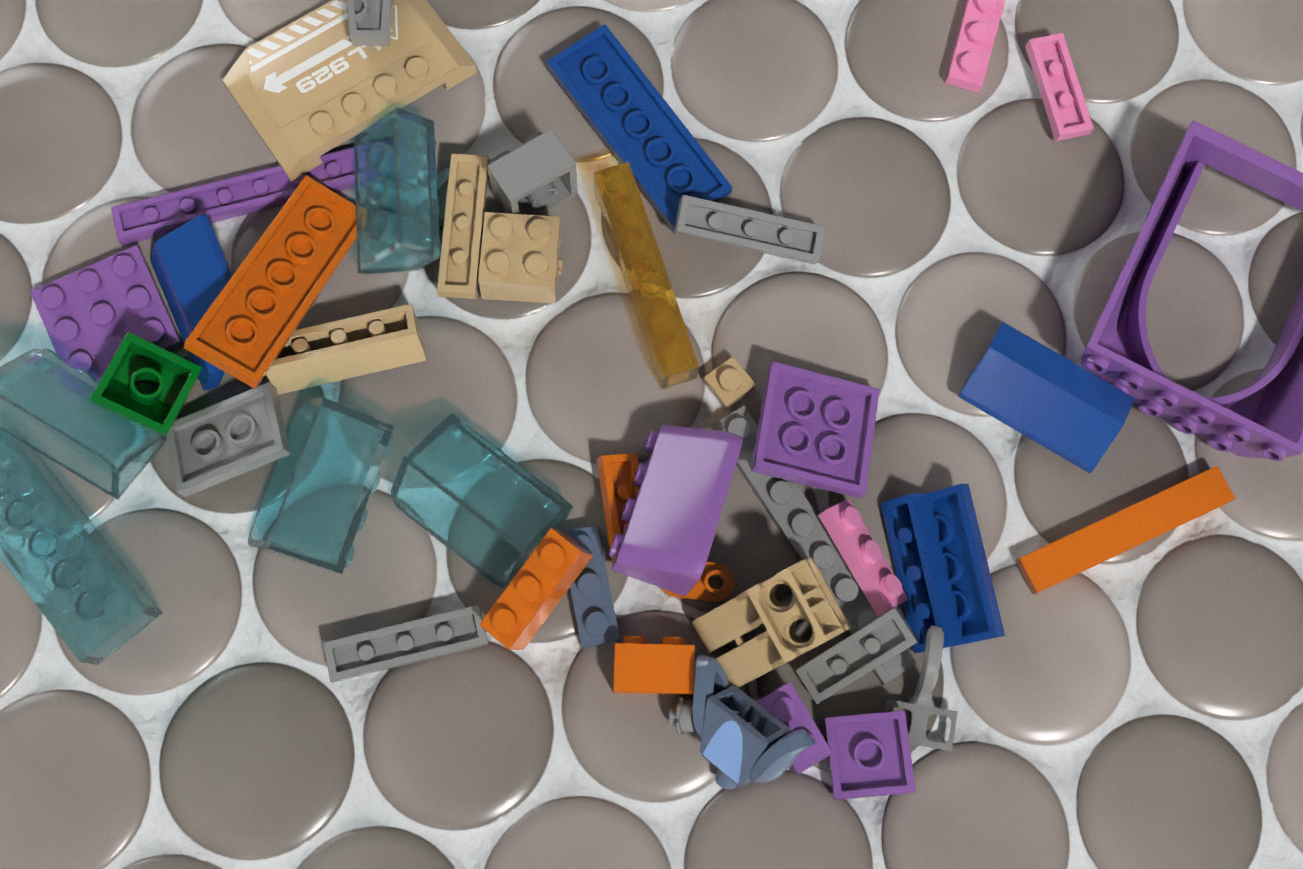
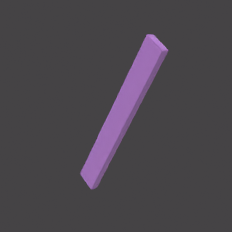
M401 135L323 154L320 156L323 164L292 182L280 165L113 206L111 207L118 242L123 246L166 235L199 215L206 214L209 222L214 223L285 205L306 175L333 192H338L409 174L411 171Z

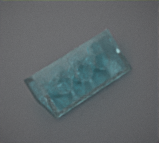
M398 107L354 137L358 273L361 274L419 270L440 258L441 241L439 238L438 174L436 171L434 121Z

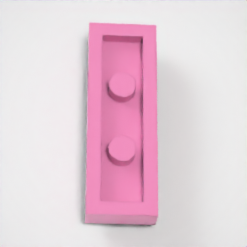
M967 0L947 73L946 84L979 93L984 83L1005 0Z
M1063 33L1029 39L1025 48L1055 141L1089 135L1094 127Z
M850 499L818 514L877 617L908 600L900 580L892 572L882 555L881 548L873 540L862 521L861 514L854 508Z

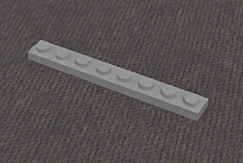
M743 405L714 423L712 430L728 431L743 437L742 447L736 463L737 468L798 560L802 561L812 557L815 560L851 626L846 631L847 634L851 635L877 619V615L797 483L751 471L758 425L746 407ZM908 649L872 671L881 685H885L915 665L916 661Z

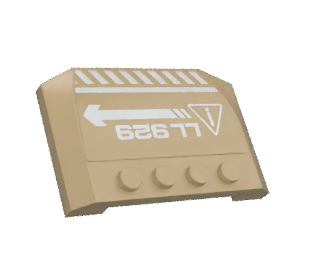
M332 0L246 48L222 81L292 182L323 164L320 156L442 84L446 90H449L476 74L477 70L475 63L427 0L393 1L390 46L352 45L346 0Z

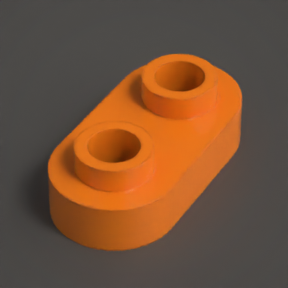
M706 562L700 579L686 596L662 588L660 590L673 598L720 603L726 600L733 592L735 579L731 570L725 565ZM711 576H719L722 579V587L720 589H713L709 586L708 579Z

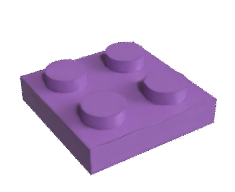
M905 710L825 718L827 743L832 751V754L829 755L834 800L916 793Z

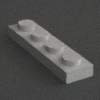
M682 195L674 234L815 265L819 263L825 226Z
M475 605L323 642L330 682H339L488 645L487 632L479 625L484 619L481 606Z

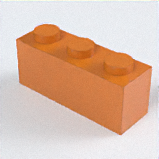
M550 528L479 625L509 650H524L594 555L565 532Z

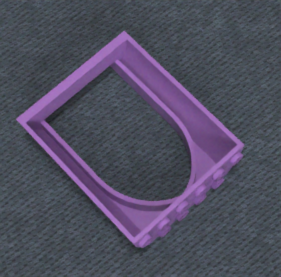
M1192 120L1083 351L1081 367L1134 397L1133 404L1139 406V410L1142 413L1151 417H1161L1173 423V427L1176 430L1185 434H1195L1207 440V444L1213 449L1222 452L1229 451L1241 457L1283 461L1284 457L1299 455L1303 452V284L1268 363L1252 383L1237 393L1223 397L1205 398L1167 379L1155 359L1148 339L1146 305L1149 288L1205 164L1303 211L1302 172Z

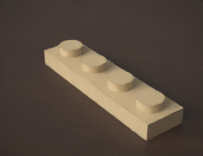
M451 154L437 285L438 297L477 299L488 183V156Z

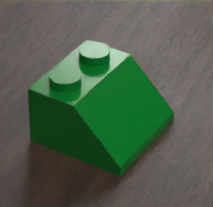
M127 332L89 401L166 437L197 382L202 367Z

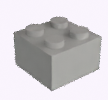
M553 129L543 134L539 132L531 135L522 146L511 152H501L487 165L493 197L504 213L543 215L578 195L576 163Z

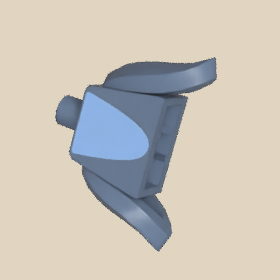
M698 655L696 659L692 716L696 732L701 738L700 752L706 760L718 769L715 776L716 783L722 788L734 789L737 786H745L751 781L761 784L776 780L784 774L805 749L814 745L816 741L805 729L791 732L789 727L735 685L730 686L725 671L714 658Z

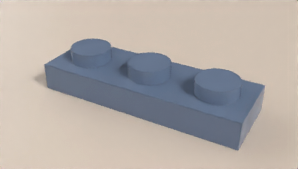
M594 525L564 531L594 555L570 587L581 647L587 648L620 641L598 526Z

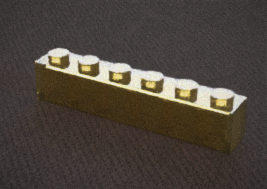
M626 162L593 172L594 192L660 388L662 390L697 378L699 364L630 164Z

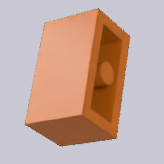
M623 636V643H615L613 693L694 694L695 645H686V638L663 637L662 644H646L647 637Z

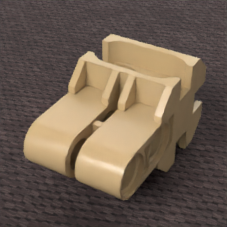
M813 557L804 559L780 571L772 578L749 588L732 600L692 621L708 654L734 640L736 641L738 647L715 660L720 663L725 671L730 686L735 685L738 688L851 628ZM780 584H785L792 590L793 599L789 605H783L776 599L775 592ZM798 620H805L811 625L812 637L810 640H801L795 634L794 626ZM762 625L766 627L767 631L749 640L747 633Z

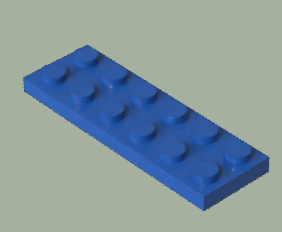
M606 24L547 61V69L672 232L675 230L682 195L719 202L732 193L733 187Z

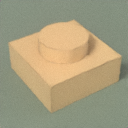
M734 356L703 378V383L725 410L756 387L754 381Z

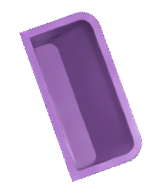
M661 425L658 431L651 429L644 448L645 452L650 453L647 464H639L632 484L639 487L635 500L628 498L621 516V520L627 522L623 535L616 533L609 552V556L615 558L611 571L682 596H686L700 579L706 565L742 447V436L728 431Z

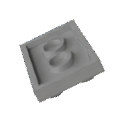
M270 382L176 420L167 434L176 492L184 497L291 454L277 389Z

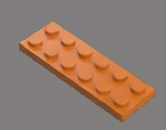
M306 175L185 340L183 348L256 389L364 230L369 213Z

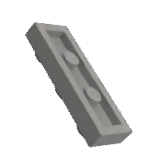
M896 606L798 667L795 671L816 704L916 644L919 639Z

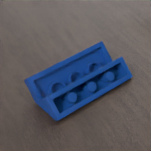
M206 214L195 217L155 241L150 258L184 343L232 277ZM187 350L191 362L202 367L198 379L203 391L217 388L225 372Z
M1004 322L997 328L984 355L971 370L958 395L959 398L1089 474L1095 469L1123 427L1135 400L1131 395Z
M958 484L931 493H911L881 502L880 505L896 575L908 597V600L903 602L907 623L919 639L916 644L912 645L914 654L925 651L926 634L930 626L942 627L944 632L943 648L1005 636L969 484Z

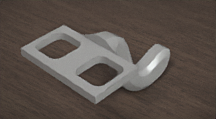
M930 626L926 634L922 670L914 694L905 702L886 699L884 712H888L892 707L907 709L911 712L912 716L908 733L909 744L952 751L957 711L938 708L932 700V691L936 685L941 664L944 632L942 627ZM932 714L946 716L951 720L949 740L945 743L931 741L926 737L928 717Z

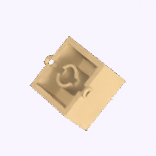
M484 212L478 277L482 299L556 304L558 275L562 276L563 260H559L561 243L559 216Z

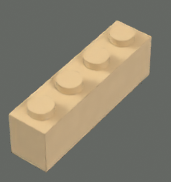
M411 303L295 330L266 373L270 383L276 387L277 394L280 395L427 361L423 334L413 305Z

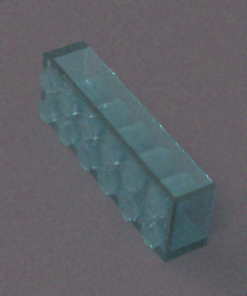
M7 428L3 429L0 432V559L79 662L99 665L163 613L28 440Z

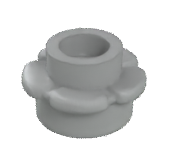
M680 695L679 702H672L670 705L669 724L671 727H676L677 733L682 735L685 732H695L696 729L692 716L693 699H686L685 695Z

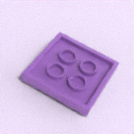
M137 245L30 291L69 385L77 394L98 385L127 332L169 352L184 346L145 256Z
M772 361L767 371L751 471L862 498L866 494L880 389Z

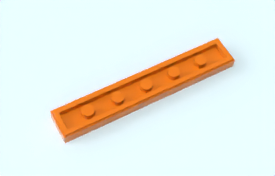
M1215 466L1016 559V562L1032 593L1036 594L1236 500L1219 467Z

